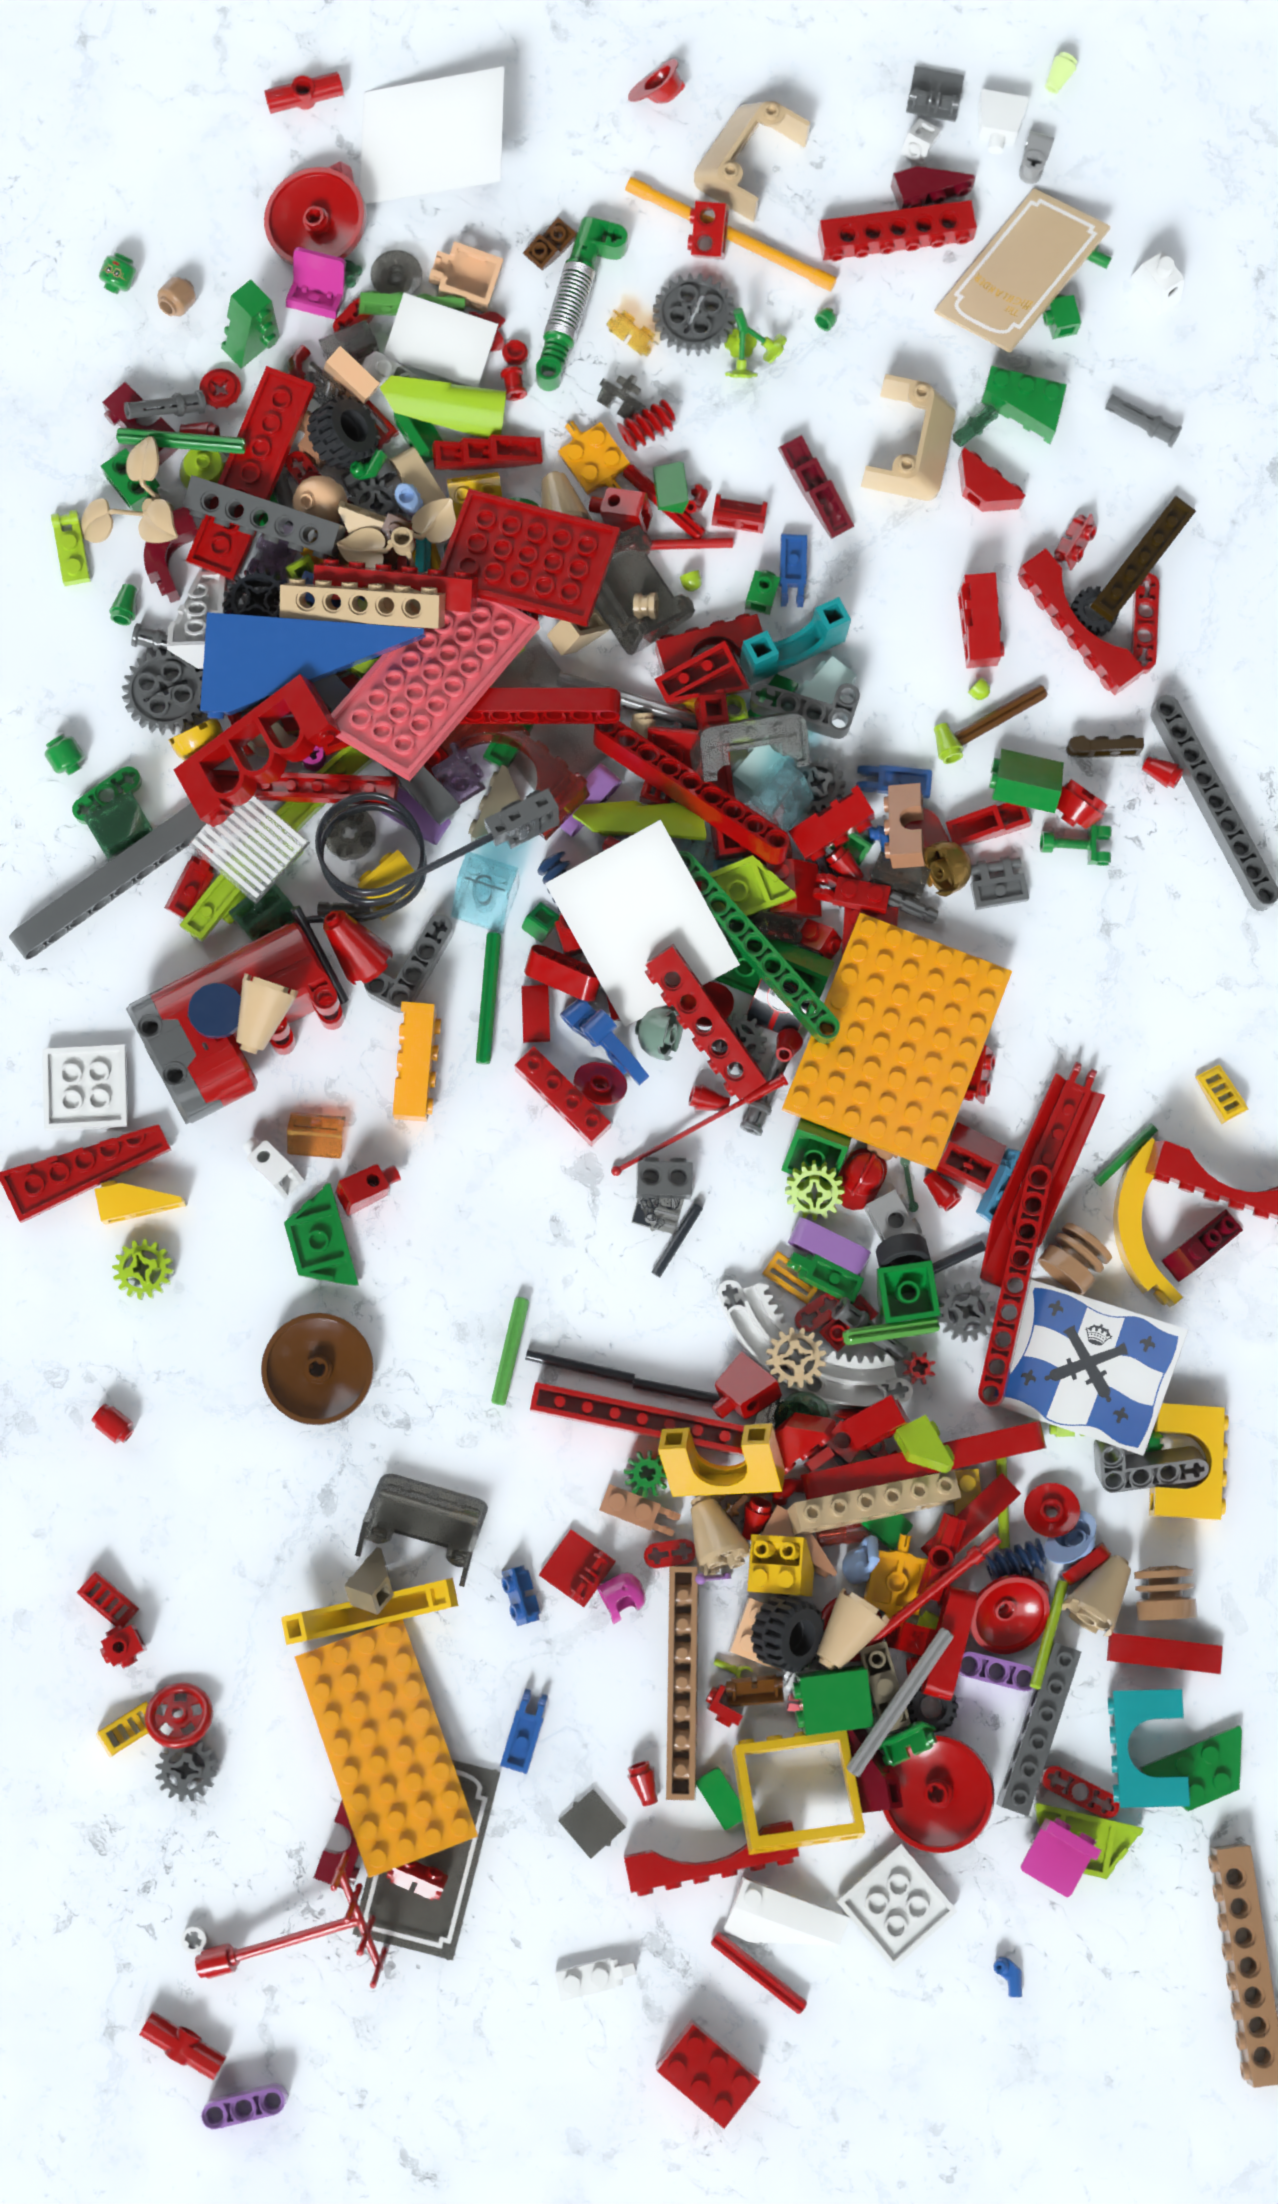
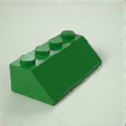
M735 922L731 930L733 932H740L743 930V926L739 922ZM760 931L810 989L815 991V994L820 999L835 962ZM727 940L740 965L713 980L754 996L761 977ZM756 942L747 944L748 950L753 953L761 950L760 945ZM773 962L765 964L767 971L772 973L779 971L777 964ZM812 1004L809 1005L806 1014H813L815 1012Z

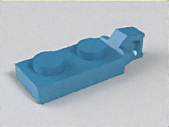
M1007 1149L988 1190L984 1193L976 1213L989 1223H991L1021 1153L1020 1151Z

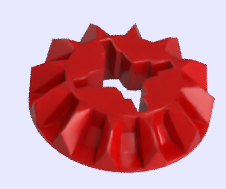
M218 368L209 371L203 376L199 390L203 392L207 405L213 406L216 410L223 407L228 409L231 404L237 403L238 397L241 394V383L237 375L232 371ZM214 385L219 387L226 385L227 395L221 392L216 394L217 391Z

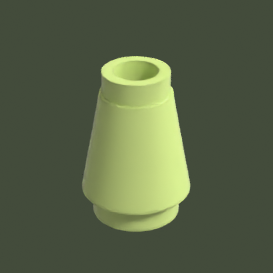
M1060 52L1058 56L1054 57L1045 84V88L1049 92L1058 94L1059 90L1076 71L1077 60L1072 55Z

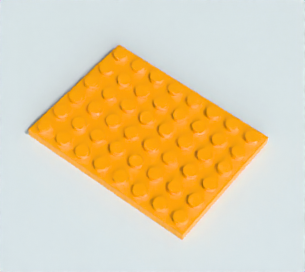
M860 913L824 1002L840 1023L839 1033L834 1041L829 1044L819 1043L811 1035L782 1106V1111L936 1170L1012 971ZM825 1023L819 1026L823 1034L830 1035L833 1033L831 1025Z

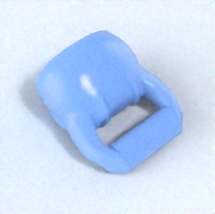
M400 483L397 485L394 492L396 502L402 511L413 518V515L424 506L420 493H418L417 488L413 484Z
M873 1535L865 1537L857 1548L845 1555L842 1562L843 1573L851 1584L858 1585L863 1581L867 1582L870 1578V1573L880 1561L877 1537Z

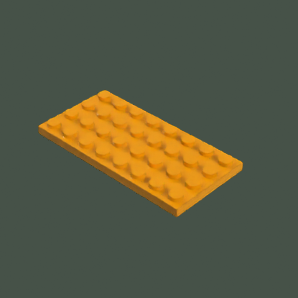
M403 1619L382 1624L294 1656L368 1878L478 1837Z

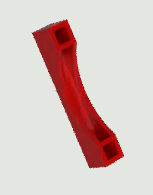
M1046 548L1021 565L1017 574L1021 586L1025 590L1029 589L1035 597L1034 600L1037 606L1049 614L1051 622L1057 630H1062L1067 637L1070 647L1075 651L1078 650L1083 656V661L1087 668L1091 671L1094 670L1100 677V683L1105 690L1111 691L1115 696L1139 679L1144 668L1128 649L1114 646L1101 640L1088 631L1077 619L1064 593L1062 567Z
M323 559V563L314 565L313 585H315L316 580L332 581V586H341L342 582L358 583V588H363L368 584L394 583L411 586V588L421 592V587L437 588V593H446L445 610L471 613L477 609L478 578L470 577L471 572L454 571V575H445L443 569H428V573L418 572V567L402 566L401 570H392V565L375 564V568L365 567V562L349 561V565H339V560ZM332 595L331 599L341 600L338 595Z
M726 693L701 695L694 702L697 730H701L703 777L736 798L730 763L729 716ZM710 824L715 860L741 858L747 852L745 847Z
M1165 1140L1154 1142L1145 1173L1154 1176V1181L1163 1184L1173 1182L1179 1184V1190L1188 1193L1198 1191L1204 1193V1199L1213 1202H1219V1199L1228 1202L1227 1206L1232 1209L1244 1211V1208L1253 1211L1252 1215L1257 1218L1268 1220L1271 1217L1278 1220V1186L1259 1192H1247L1232 1188L1219 1182L1207 1173L1197 1162L1190 1149Z
M785 1820L762 1825L758 1830V1835L763 1836L794 1831L793 1822ZM747 1843L727 1856L702 1862L678 1861L665 1857L653 1850L623 1855L630 1892H637V1896L654 1893L653 1888L665 1886V1890L677 1889L682 1887L681 1882L693 1880V1884L710 1881L709 1876L721 1874V1878L738 1875L737 1870L748 1867L749 1872L766 1869L765 1864L777 1861V1866L794 1863V1857L800 1856L798 1848L749 1855Z

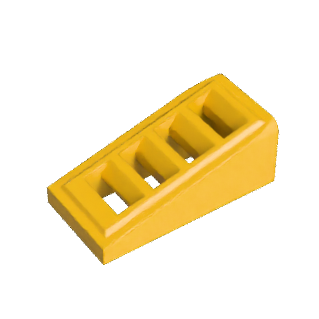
M1220 1064L1195 1077L1221 1124L1249 1110ZM1217 1074L1219 1079L1208 1085L1206 1080ZM1223 1084L1224 1089L1214 1094L1212 1089ZM1228 1093L1230 1098L1220 1103L1218 1098ZM1233 1103L1235 1107L1226 1112L1224 1107Z
M147 1700L95 1733L110 1758L148 1734L147 1729L137 1715L138 1712L142 1711L145 1716L148 1705ZM129 1718H132L140 1731L139 1733H134L127 1721ZM120 1724L129 1736V1739L126 1741L117 1728ZM110 1730L119 1743L117 1747H114L107 1735V1732Z

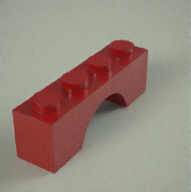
M745 613L737 616L735 620L728 622L718 620L711 623L709 627L701 629L699 627H692L683 634L675 636L674 634L663 635L655 642V652L661 672L664 674L692 659L702 648L718 645L723 641L729 643L732 651L740 659L743 641L762 633L763 630L758 614L750 615Z

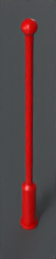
M780 1073L779 1076L766 1082L740 1101L620 1166H613L611 1174L619 1176L624 1169L643 1160L644 1157L656 1153L745 1103L751 1104L776 1089L788 1085L784 1074Z

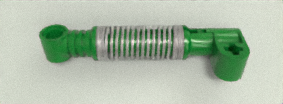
M593 217L581 219L570 258L565 261L543 333L544 346L541 357L536 364V383L544 391H554L561 384L564 364L566 363L568 352L574 347L578 336L577 334L595 278L596 269L594 265L597 256L618 260L624 257L627 252L628 233L619 224ZM603 236H607L605 243L601 242ZM551 371L554 375L545 376L543 373Z

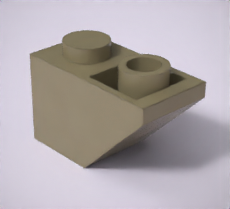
M379 1547L375 1548L344 1585L350 1605L377 1615L394 1596L388 1567L382 1548Z

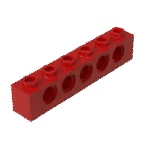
M972 200L820 220L818 238L822 261L830 260L836 262L848 257L864 258L870 254L881 253L882 255H888L900 250L916 251L919 248L930 246L932 248H940L945 244H967L974 240L977 225ZM943 224H949L953 228H946ZM923 227L928 231L923 232L920 231L918 228ZM892 231H900L902 234L896 235ZM874 234L877 238H870L867 235ZM847 237L850 238L852 241L846 242L842 240V238Z
M672 944L647 961L645 964L647 970L644 971L653 985L659 984L663 990L660 995L668 1007L673 1005L679 1013L676 1018L685 1030L687 1028L691 1030L695 1036L692 1038L694 1045L700 1052L705 1050L710 1058L707 1062L716 1075L721 1073L726 1080L723 1085L731 1097L736 1095L740 1101L765 1084L767 1077L676 946ZM669 972H676L679 974L681 981L677 985H670L666 982L665 975ZM686 994L693 995L696 999L695 1006L691 1008L683 1006L681 1003L682 996ZM701 1017H707L711 1020L712 1026L708 1030H701L698 1028L696 1021ZM721 1039L727 1043L728 1048L724 1052H716L712 1047V1043L715 1040ZM732 1062H739L743 1066V1071L738 1075L731 1074L728 1071V1065Z

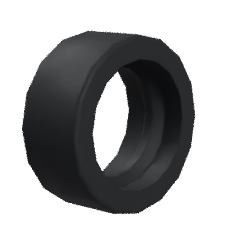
M901 1233L883 1240L875 1251L879 1268L931 1261L926 1239L914 1233Z

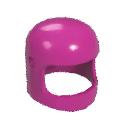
M621 1573L597 1587L611 1615L613 1625L622 1620L619 1614L622 1610L634 1607L639 1611L646 1602V1593L643 1585L631 1573Z

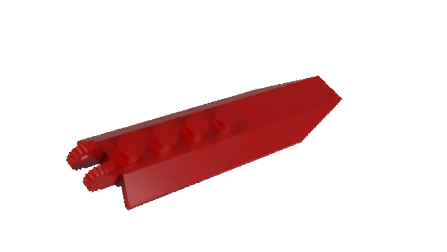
M1075 1062L1067 1080L1055 1073L991 1220L980 1279L1000 1288L1002 1287L1028 1170L1035 1165H1044L1050 1170L1053 1177V1185L1039 1243L1040 1247L1105 1098L1104 1094L1090 1090L1097 1075L1096 1070L1091 1068L1086 1075L1083 1086L1075 1083L1081 1071V1063ZM1043 1172L1036 1173L1032 1178V1182L1036 1185H1043L1047 1181V1175ZM1038 1199L1029 1200L1026 1209L1030 1212L1038 1211L1041 1208V1201ZM1031 1225L1024 1226L1020 1232L1021 1237L1025 1239L1032 1238L1035 1235V1228ZM1025 1252L1018 1253L1014 1258L1015 1264L1024 1266L1029 1260V1255Z

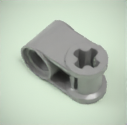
M1030 130L1019 169V177L1024 183L1035 184L1040 180L1052 149L1054 137Z

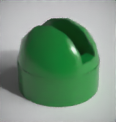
M823 308L814 317L817 326L824 331H830L837 322V314L833 313L834 310L832 308Z
M1153 1430L1145 1452L1161 1450L1164 1444H1160V1439L1164 1438L1163 1435Z

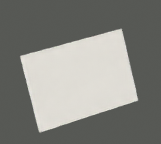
M403 293L384 355L393 361L470 387H478L498 324Z

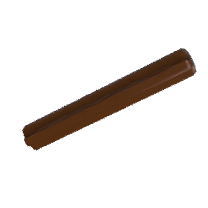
M1038 685L960 729L954 735L963 746L1046 699L1048 693L1043 685Z

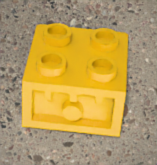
M498 471L446 479L449 498L453 501L456 521L468 489L502 497Z

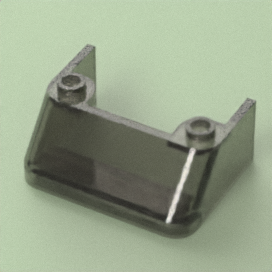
M385 1474L378 1482L363 1519L355 1556L361 1557L367 1540L376 1544L389 1542L393 1534L397 1533L447 1548L446 1559L452 1565L463 1568L459 1586L464 1587L474 1560L488 1506L483 1500L397 1474Z

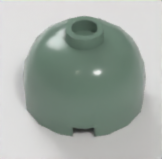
M663 1006L662 1008L653 1009L637 1021L635 1034L638 1035V1041L642 1050L649 1056L669 1061L673 1058L669 1056L670 1052L677 1051L683 1027L676 1018L679 1013L675 1007Z

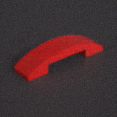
M1003 1473L956 1515L967 1520L957 1553L1021 1495V1492ZM936 1534L920 1548L927 1556L932 1549ZM937 1550L935 1552V1560L939 1564L944 1565L949 1561V1554L945 1550Z

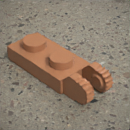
M611 1484L608 1485L599 1511L649 1531L653 1529L673 1537L675 1532L672 1528L654 1523L657 1514H663L672 1520H679L681 1514L661 1507V1504Z

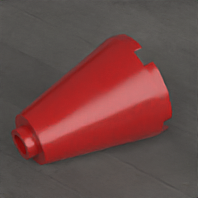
M343 910L332 911L325 917L323 929L342 971L350 983L353 985H357L355 981H362L363 984L368 983L386 970L388 967L386 963L388 957H393V950L387 942Z

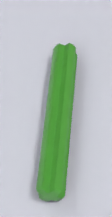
M516 1297L514 1299L491 1402L495 1405L504 1406L507 1401L529 1306V1300L526 1298Z
M930 1317L848 1329L843 1332L842 1336L846 1345H854L935 1333L939 1331L940 1325L937 1322L938 1318Z

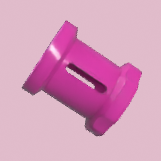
M315 746L312 752L317 757L315 760H312L310 756L302 760L303 766L312 772L319 771L326 762L323 747L319 748Z

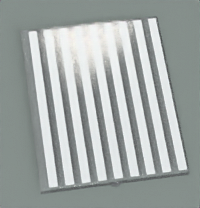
M254 795L247 803L241 806H232L235 812L228 816L224 823L215 827L206 824L188 846L257 904L274 883L285 874V871L310 842Z

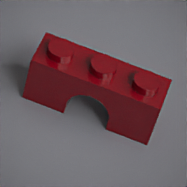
M126 382L102 401L106 411L104 416L113 426L118 424L121 428L176 432L162 417L151 425L137 423L139 418L127 419L124 411L125 402L143 401V399ZM158 447L159 466L178 449Z
M341 1800L334 1822L345 1826L349 1830L351 1835L350 1845L344 1851H333L325 1848L313 1878L331 1885L342 1855L345 1851H348L350 1857L345 1872L350 1884L354 1885L360 1868L356 1867L360 1852L343 1801Z

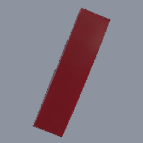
M800 435L778 447L777 449L789 472L829 537L832 539L855 527L832 480L827 479L817 457H813L803 436Z

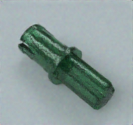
M988 404L977 415L969 417L967 423L953 434V442L962 447L976 435H981L983 429L999 417L998 412L992 415L996 409Z

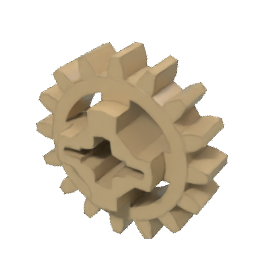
M791 1327L787 1336L780 1331L778 1333L780 1340L772 1338L770 1341L774 1349L766 1350V1353L772 1356V1359L765 1362L766 1365H773V1369L769 1374L779 1375L778 1384L786 1380L787 1388H791L793 1383L797 1382L798 1388L801 1389L805 1380L808 1384H813L812 1375L820 1377L822 1373L818 1370V1367L826 1366V1363L820 1360V1357L826 1355V1351H819L818 1349L823 1342H814L815 1333L813 1332L809 1336L804 1335V1328H801L799 1333L795 1334L793 1327ZM799 1340L807 1343L811 1350H806L800 1346ZM788 1342L787 1352L778 1355L781 1345ZM793 1351H796L799 1356H807L801 1359L798 1365H795V1362L792 1360H784L790 1357ZM814 1361L812 1369L804 1375L805 1364ZM780 1366L789 1368L793 1376L786 1374Z

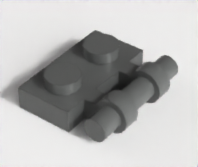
M1007 856L1001 857L999 861L986 863L983 860L977 861L975 865H971V876L978 875L980 877L979 881H973L970 884L975 910L1027 902L1029 900L1024 873L1013 874V869L1021 868L1020 857L1010 859ZM1002 871L1003 877L990 879L989 873Z

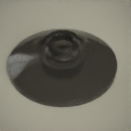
M391 250L381 254L374 261L370 272L371 282L375 290L380 293L392 294L394 292H403L412 295L418 290L422 282V269L418 260L410 253L401 250ZM394 277H400L401 280H400V281H393V278H394Z

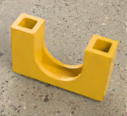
M1162 1403L1153 1430L1159 1433L1185 1435L1195 1440L1204 1452L1209 1471L1205 1478L1188 1489L1150 1488L1149 1516L1216 1521L1221 1520L1222 1515H1225L1226 1499L1222 1498V1487L1226 1486L1227 1472L1223 1470V1459L1227 1458L1228 1445L1227 1442H1224V1431L1228 1430L1229 1418L1225 1414V1407Z
M772 1423L744 1425L741 1447L745 1460L731 1466L716 1465L702 1458L696 1451L690 1428L662 1429L658 1451L672 1496L782 1492L785 1468Z

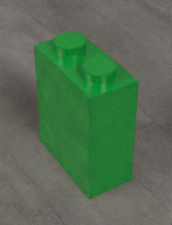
M1001 748L999 758L993 759L990 770L992 774L989 788L993 789L992 799L1055 813L1062 792L1064 762Z
M863 1665L843 1667L841 1670L834 1668L833 1671L827 1669L795 1674L796 1682H792V1692L794 1700L798 1699L799 1710L795 1711L797 1728H802L806 1736L874 1727L868 1671Z

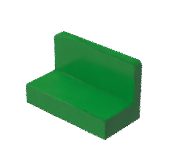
M393 413L395 425L409 447L413 446L417 450L425 464L433 460V442L443 441L433 424Z

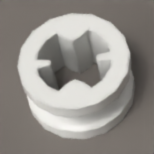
M197 1925L188 1927L180 1938L181 1947L184 1951L191 1954L200 1952L208 1941L205 1929ZM193 1931L197 1932L198 1938L202 1940L201 1944L197 1943L195 1947H191L190 1940L187 1939V1935L191 1936Z

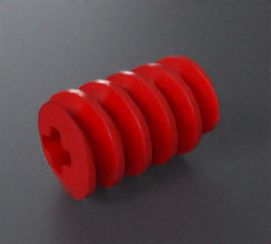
M665 399L659 400V405L654 403L650 405V410L647 408L642 409L641 415L635 413L632 415V420L626 418L623 420V425L617 423V427L625 443L634 451H637L636 442L639 441L643 447L646 446L645 437L654 442V432L663 437L665 436L664 427L670 432L674 431L672 423L676 419L668 402Z

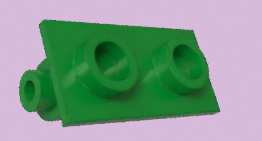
M917 1721L908 1725V1729L901 1733L888 1734L878 1748L885 1751V1754L882 1755L884 1764L886 1766H896L910 1759L911 1757L907 1749L911 1747L915 1756L932 1749L934 1744L937 1743V1738L932 1732L936 1730L935 1726L923 1721Z

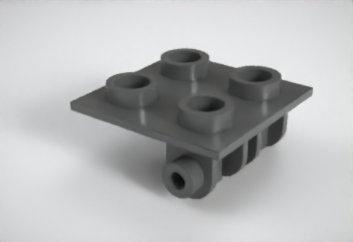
M915 66L906 113L956 122L965 75Z

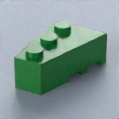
M250 279L230 297L227 318L230 320L229 326L227 325L224 328L227 339L226 342L223 341L221 343V349L240 369L245 367L266 348H272L280 337L272 300Z
M991 366L981 403L1005 418L1015 420L1023 425L1025 430L1035 432L1044 438L1043 441L1051 444L1056 432L1067 384Z

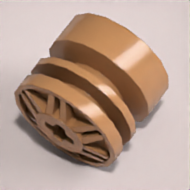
M1067 1222L1062 1227L1063 1234L1058 1233L1055 1236L1056 1242L1061 1248L1049 1245L1037 1260L1040 1266L1061 1285L1076 1294L1084 1295L1095 1281L1094 1276L1088 1269L1100 1273L1104 1269L1103 1264H1108L1113 1257L1109 1250L1093 1234L1073 1223Z
M1174 1565L1149 1567L1139 1572H1134V1579L1147 1578L1148 1586H1135V1591L1146 1592L1149 1596L1148 1599L1136 1602L1138 1621L1198 1618L1196 1599L1183 1597V1591L1195 1588V1583L1182 1584L1181 1579L1183 1576H1194V1569Z

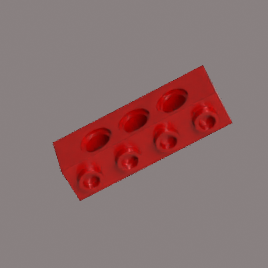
M535 1046L514 1064L515 1072L591 1147L611 1128V1122Z

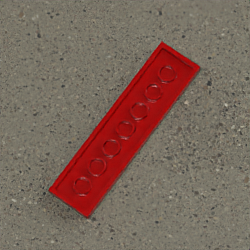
M266 366L237 437L245 439L246 451L243 454H229L217 484L268 501L270 500L315 392L316 386L313 383ZM217 496L210 501L212 510L216 509L219 505V498ZM242 504L235 508L234 514L236 518L241 517L244 512ZM264 513L259 517V524L262 520ZM206 515L200 524L186 562L235 581V574L239 575L254 536L238 531L239 525L230 523L229 528L214 523L215 517Z

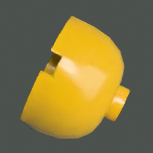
M209 719L170 738L168 741L177 756L185 761L220 735L223 729L218 719Z

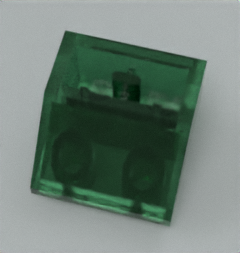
M131 791L115 795L111 802L104 806L93 807L87 812L88 815L83 817L107 859L129 848L153 831Z
M269 878L271 880L269 884L266 882L262 884L265 887L263 891L259 888L255 890L260 894L257 898L250 894L228 912L232 921L250 942L286 924L297 923L290 911L294 907L293 904L271 878Z

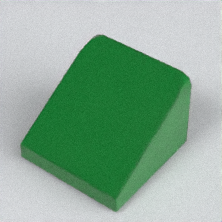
M540 902L526 916L521 928L542 943L555 928V922L559 921L560 915Z

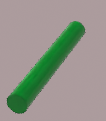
M1150 1123L1093 1179L1094 1182L1101 1187L1158 1132V1129Z

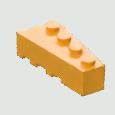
M402 1001L401 1011L403 1012L404 1022L399 1027V1045H401V1050H398L397 1053L398 1077L395 1078L393 1117L398 1120L427 1122V1115L433 1114L434 1098H429L430 1088H435L436 1072L432 1071L433 1061H438L439 1045H434L435 1034L440 1035L442 1020L437 1018L435 1004Z

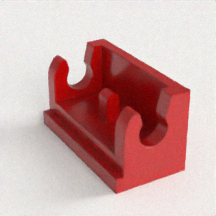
M716 493L711 525L763 534L768 502L763 501L761 505L721 498V494Z
M889 1395L843 1421L856 1449L863 1451L895 1434L896 1429L911 1422L898 1399L895 1400L893 1395Z

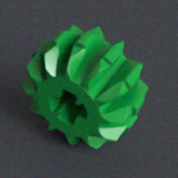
M652 1450L647 1451V1459H643L640 1451L636 1452L639 1460L638 1463L632 1458L627 1460L631 1466L635 1467L634 1470L626 1468L623 1472L627 1475H633L632 1478L625 1481V1484L630 1485L636 1482L637 1485L632 1489V1493L636 1494L639 1488L642 1487L643 1498L647 1497L648 1488H651L654 1496H658V1490L655 1485L664 1490L667 1488V1485L660 1480L661 1478L667 1479L666 1474L661 1471L664 1470L663 1464L660 1466L658 1464L661 1460L660 1455H657L655 1461L651 1460ZM646 1466L648 1470L653 1469L655 1471V1475L651 1476L654 1478L652 1481H648L646 1478L641 1479L639 1473L643 1472L641 1470L642 1467Z

